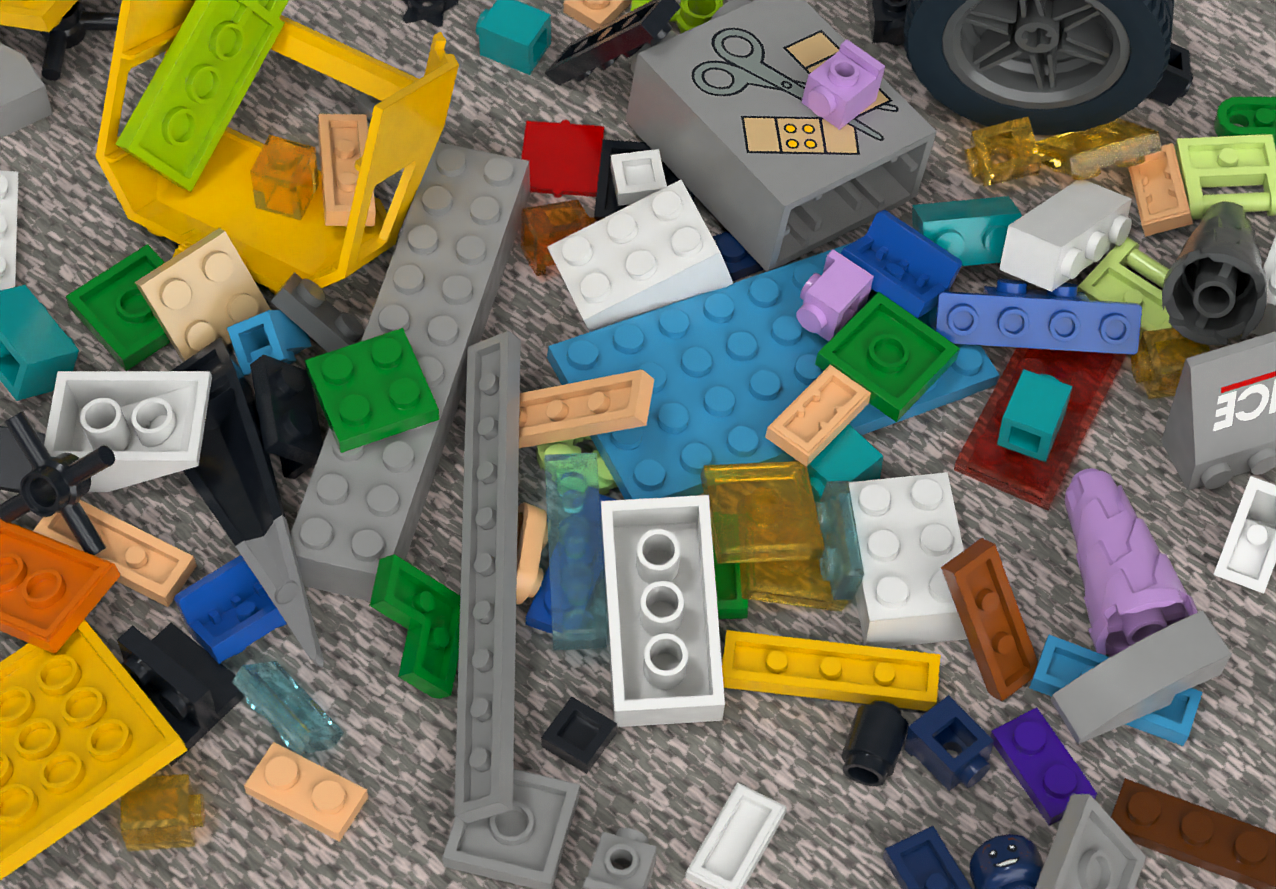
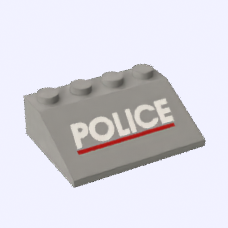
M1276 331L1186 358L1161 442L1187 491L1201 486H1205L1206 489H1215L1229 482L1233 476L1249 471L1256 475L1263 474L1276 467Z

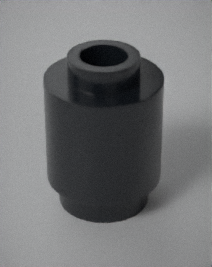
M873 701L871 704L862 705L857 708L841 754V758L844 761L843 773L851 780L863 785L876 787L883 785L886 777L894 773L909 726L908 721L901 715L900 709L895 705L884 701Z

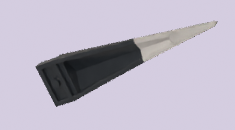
M220 337L171 370L210 371L212 376L199 466L183 470V472L238 549L310 660L323 668L324 659L269 452L264 451L259 415L251 385L244 378L232 348Z

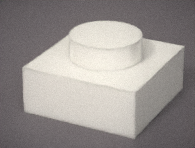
M659 149L610 155V167L618 206L633 204L667 187Z

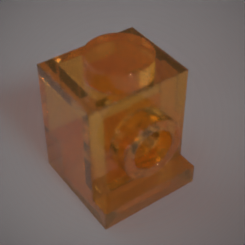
M578 199L522 208L521 249L536 276L546 275V266L556 265L547 246L596 222L594 217L587 215Z

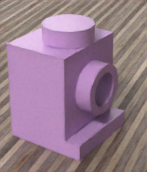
M845 40L841 43L840 49L835 55L808 75L801 103L840 130L876 101L885 65L849 40Z
M832 249L826 257L823 274H813L805 283L800 293V298L804 301L803 305L796 312L798 322L807 331L817 333L827 341H830L867 304L874 276Z

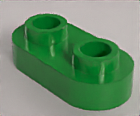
M1231 97L1224 100L1218 107L1214 121V130L1217 136L1272 134L1276 146V97Z

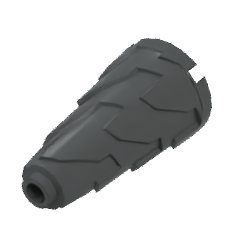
M1222 201L1211 205L1204 213L1199 226L1191 233L1175 263L1167 272L1162 290L1163 311L1165 307L1170 316L1169 323L1182 336L1205 345H1228L1229 338L1241 335L1240 340H1242L1256 329L1262 320L1267 304V282L1265 270L1262 269L1261 253L1256 243V233L1251 228L1250 220L1246 217L1243 206L1233 202Z

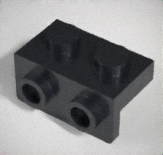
M263 354L250 364L264 451L280 456L283 476L288 479H296L316 464L323 446L313 386L307 370Z

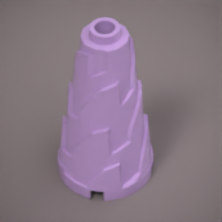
M1094 468L1084 469L1075 474L1066 490L1065 507L1078 549L1076 557L1085 588L1084 600L1091 628L1088 630L1096 652L1103 655L1109 654L1112 657L1136 642L1198 611L1193 598L1185 591L1167 555L1160 552L1143 519L1137 517L1122 486H1117L1110 474Z

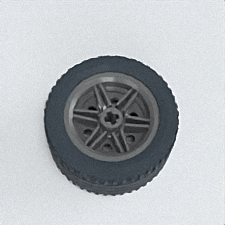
M907 0L904 49L907 52L906 57L912 65L913 72L936 100L964 118L989 128L1017 134L1059 135L1086 131L1112 122L1144 101L1148 94L1157 87L1170 58L1174 0Z

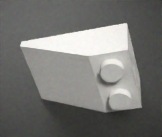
M58 371L44 446L51 457H56L61 453H71L82 458L101 446H108L115 455L114 464L91 477V487L88 492H110L199 466L212 381L210 371Z

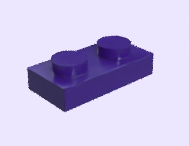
M1037 707L991 731L990 737L994 740L993 745L1049 826L1062 819L1071 794H1090L1096 800L1097 792Z

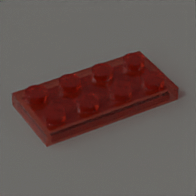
M1016 348L956 459L954 471L1049 511L1128 354ZM1023 369L1036 374L1051 375L1060 382L1073 386L1066 415L1046 462L997 445L1003 415Z

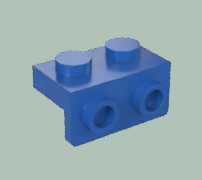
M882 210L875 215L865 236L844 247L841 255L874 276L871 289L877 293H882L916 318H920L937 306L938 294L942 291L949 292L962 267V261L886 210Z
M239 555L177 593L174 597L189 633L218 664L231 656L241 653L248 645L274 629L287 624L242 555Z

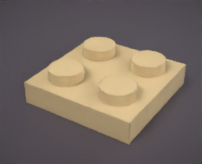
M220 228L135 282L182 362L220 337L227 344H230L231 339L227 327L271 310L226 231Z

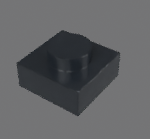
M571 697L542 735L541 744L544 749L587 774L617 734V723L576 698Z

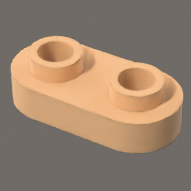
M526 502L518 506L517 605L522 604L527 597L533 598L540 589L543 580V569L539 568L541 552L545 548L551 533V524L547 522L546 511Z

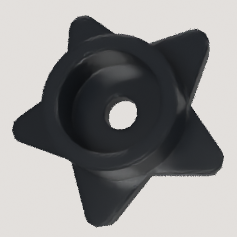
M403 0L408 6L403 21L404 23H412L425 20L435 27H441L443 25V13L456 6L459 0ZM425 2L432 4L431 6H423Z

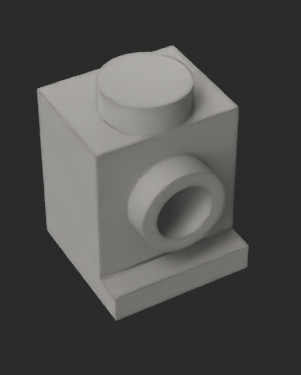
M619 828L616 835L602 832L588 877L585 878L583 889H648L656 865V846L648 844L649 839L646 835L631 828ZM612 862L629 867L624 870H619L612 866Z

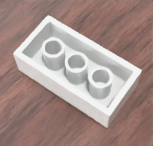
M709 495L601 501V532L614 722L617 723V727L722 721L725 699Z

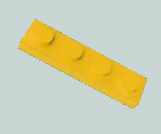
M726 630L722 661L723 686L730 689L861 704L884 701L895 705L897 708L929 711L937 704L941 654Z

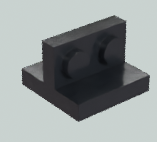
M172 622L152 640L133 625L117 639L123 658L121 665L180 736L187 748L185 753L169 763L171 766L249 693L245 682L222 663L218 664L205 649Z

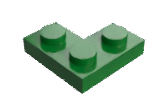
M395 554L379 559L369 606L408 629L398 677L432 698L441 699L451 696L459 659L460 595Z

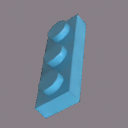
M1048 635L1029 688L1052 697L1054 693L1110 657ZM1194 688L1187 689L1176 694L1170 705L1125 725L1184 746L1189 737L1203 692Z

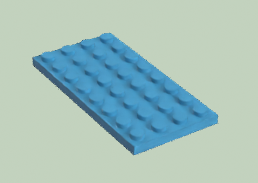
M849 244L835 248L834 250L841 254L843 248L848 246ZM831 250L735 282L728 287L703 293L548 346L547 359L561 385L642 369L655 379L646 426L590 436L625 500L697 496L795 460V458L769 441L765 436L767 427L823 372L821 368L815 365L817 353L829 341L817 333L809 332L803 328L797 320L796 312L803 305L804 300L800 298V293L805 283L813 274H823L826 257ZM873 289L870 290L867 303L877 294ZM937 306L918 318L933 330H935ZM955 344L960 348L957 360L897 422L997 385L1000 374L982 346ZM869 403L849 424L860 435H864L897 422Z

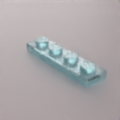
M597 453L544 455L553 650L607 648Z

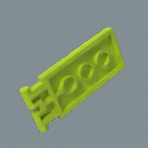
M196 0L115 145L177 186L191 192L285 23L279 18L289 0Z

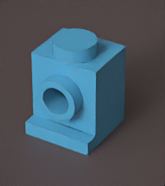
M268 310L227 327L244 376L251 374L250 364L263 354L292 364L296 362V354L312 347L308 334L281 310Z

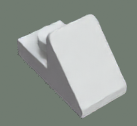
M1250 476L1213 575L1264 593L1276 563V485Z

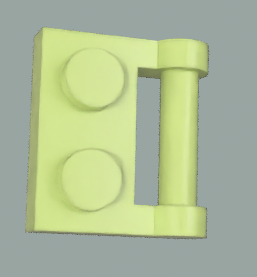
M1272 134L1177 138L1175 152L1192 220L1202 219L1203 214L1211 205L1222 201L1241 205L1244 212L1266 211L1267 216H1276V148ZM1263 185L1264 192L1212 195H1203L1202 188Z
M1127 237L1122 245H1116L1081 282L1077 292H1084L1090 300L1138 303L1142 307L1139 340L1158 351L1176 330L1169 323L1170 316L1165 307L1163 311L1162 291L1127 269L1126 266L1163 288L1164 279L1169 269L1138 250L1139 244Z

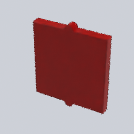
M562 120L561 123L526 121L521 159L529 161L530 192L553 194L555 198H560L562 195L596 197L605 126L570 124L569 120Z

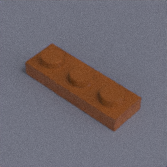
M981 538L943 565L941 569L986 689L992 697L1004 701L1032 680L1038 660L997 547L994 543Z

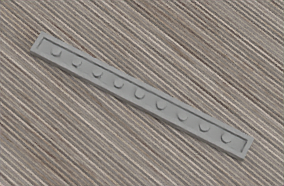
M509 330L467 347L454 816L466 823L513 810L521 340Z

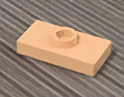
M1170 143L1126 155L1145 237L1193 224L1174 144Z
M830 364L767 427L765 438L807 467L869 404L871 392Z

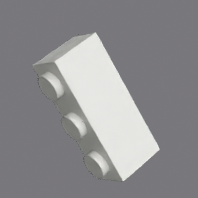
M1079 178L1008 225L999 270L1048 291H1054L1069 279H1074L1080 271L1093 262H1098L1104 254L1116 245L1120 246L1125 242L1132 225V220L1128 217L1132 198Z

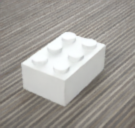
M682 180L547 246L589 332L734 284L721 252Z
M948 472L844 483L840 517L864 646L889 648L968 639L941 569L943 565L964 551Z

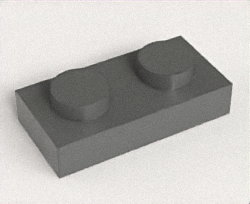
M295 272L270 301L327 352L361 342L364 335V328L355 317L346 312L340 313L326 300L324 291L315 282L309 279H302Z

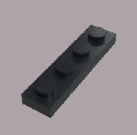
M652 0L571 42L547 69L545 74L553 83L560 86L574 78L577 82H581L596 67H599L601 71L607 69L620 55L628 59L645 43L652 47L660 42L671 31L672 26L669 20L681 6L675 0Z

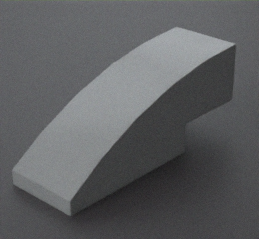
M1202 610L1155 632L1113 655L1054 693L1050 700L1079 745L1171 704L1176 694L1220 676L1232 653Z

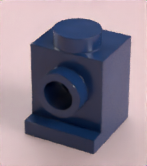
M948 695L908 726L904 750L911 757L914 755L948 791H951L961 782L967 788H970L987 774L991 767L987 761L990 758L994 740ZM946 750H953L959 755L953 758Z

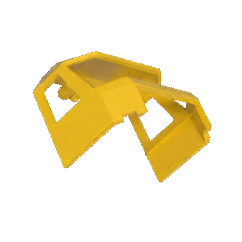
M122 0L95 157L129 220L147 228L153 235L166 237L180 244L175 249L173 257L218 228L226 231L254 281L269 288L273 294L278 292L294 272L302 279H309L320 288H324L345 279L396 244L399 231L444 128L459 67L454 54H446L444 50L446 39L441 31L433 36L424 77L419 79L283 15L280 16L279 19L285 24L271 50L381 101L374 105L363 156L355 161L354 167L359 171L348 224L347 226H325L321 171L232 128H226L191 192L177 186L115 145L119 138L117 135L130 69L163 52L167 53L196 1ZM404 168L388 213L382 201L374 197L376 210L375 226H365L375 186Z

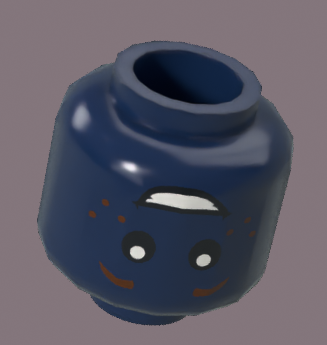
M1014 834L999 835L985 841L974 851L970 859V877L975 889H1035L1044 863L1037 847L1031 840Z

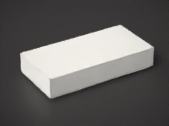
M737 783L688 867L686 879L706 889H743L785 816L787 806Z

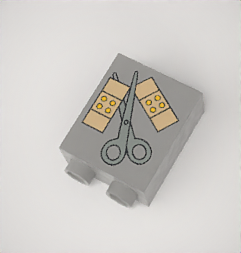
M730 0L716 11L710 21L679 35L670 31L660 42L652 47L645 43L634 54L631 61V71L634 76L625 121L652 150L659 149L661 160L683 181L687 188L766 272L779 268L873 220L878 212L882 210L889 212L917 196L937 133L883 77L876 101L840 130L801 103L808 75L839 51L841 43L845 41L805 0H754L752 2L750 0Z

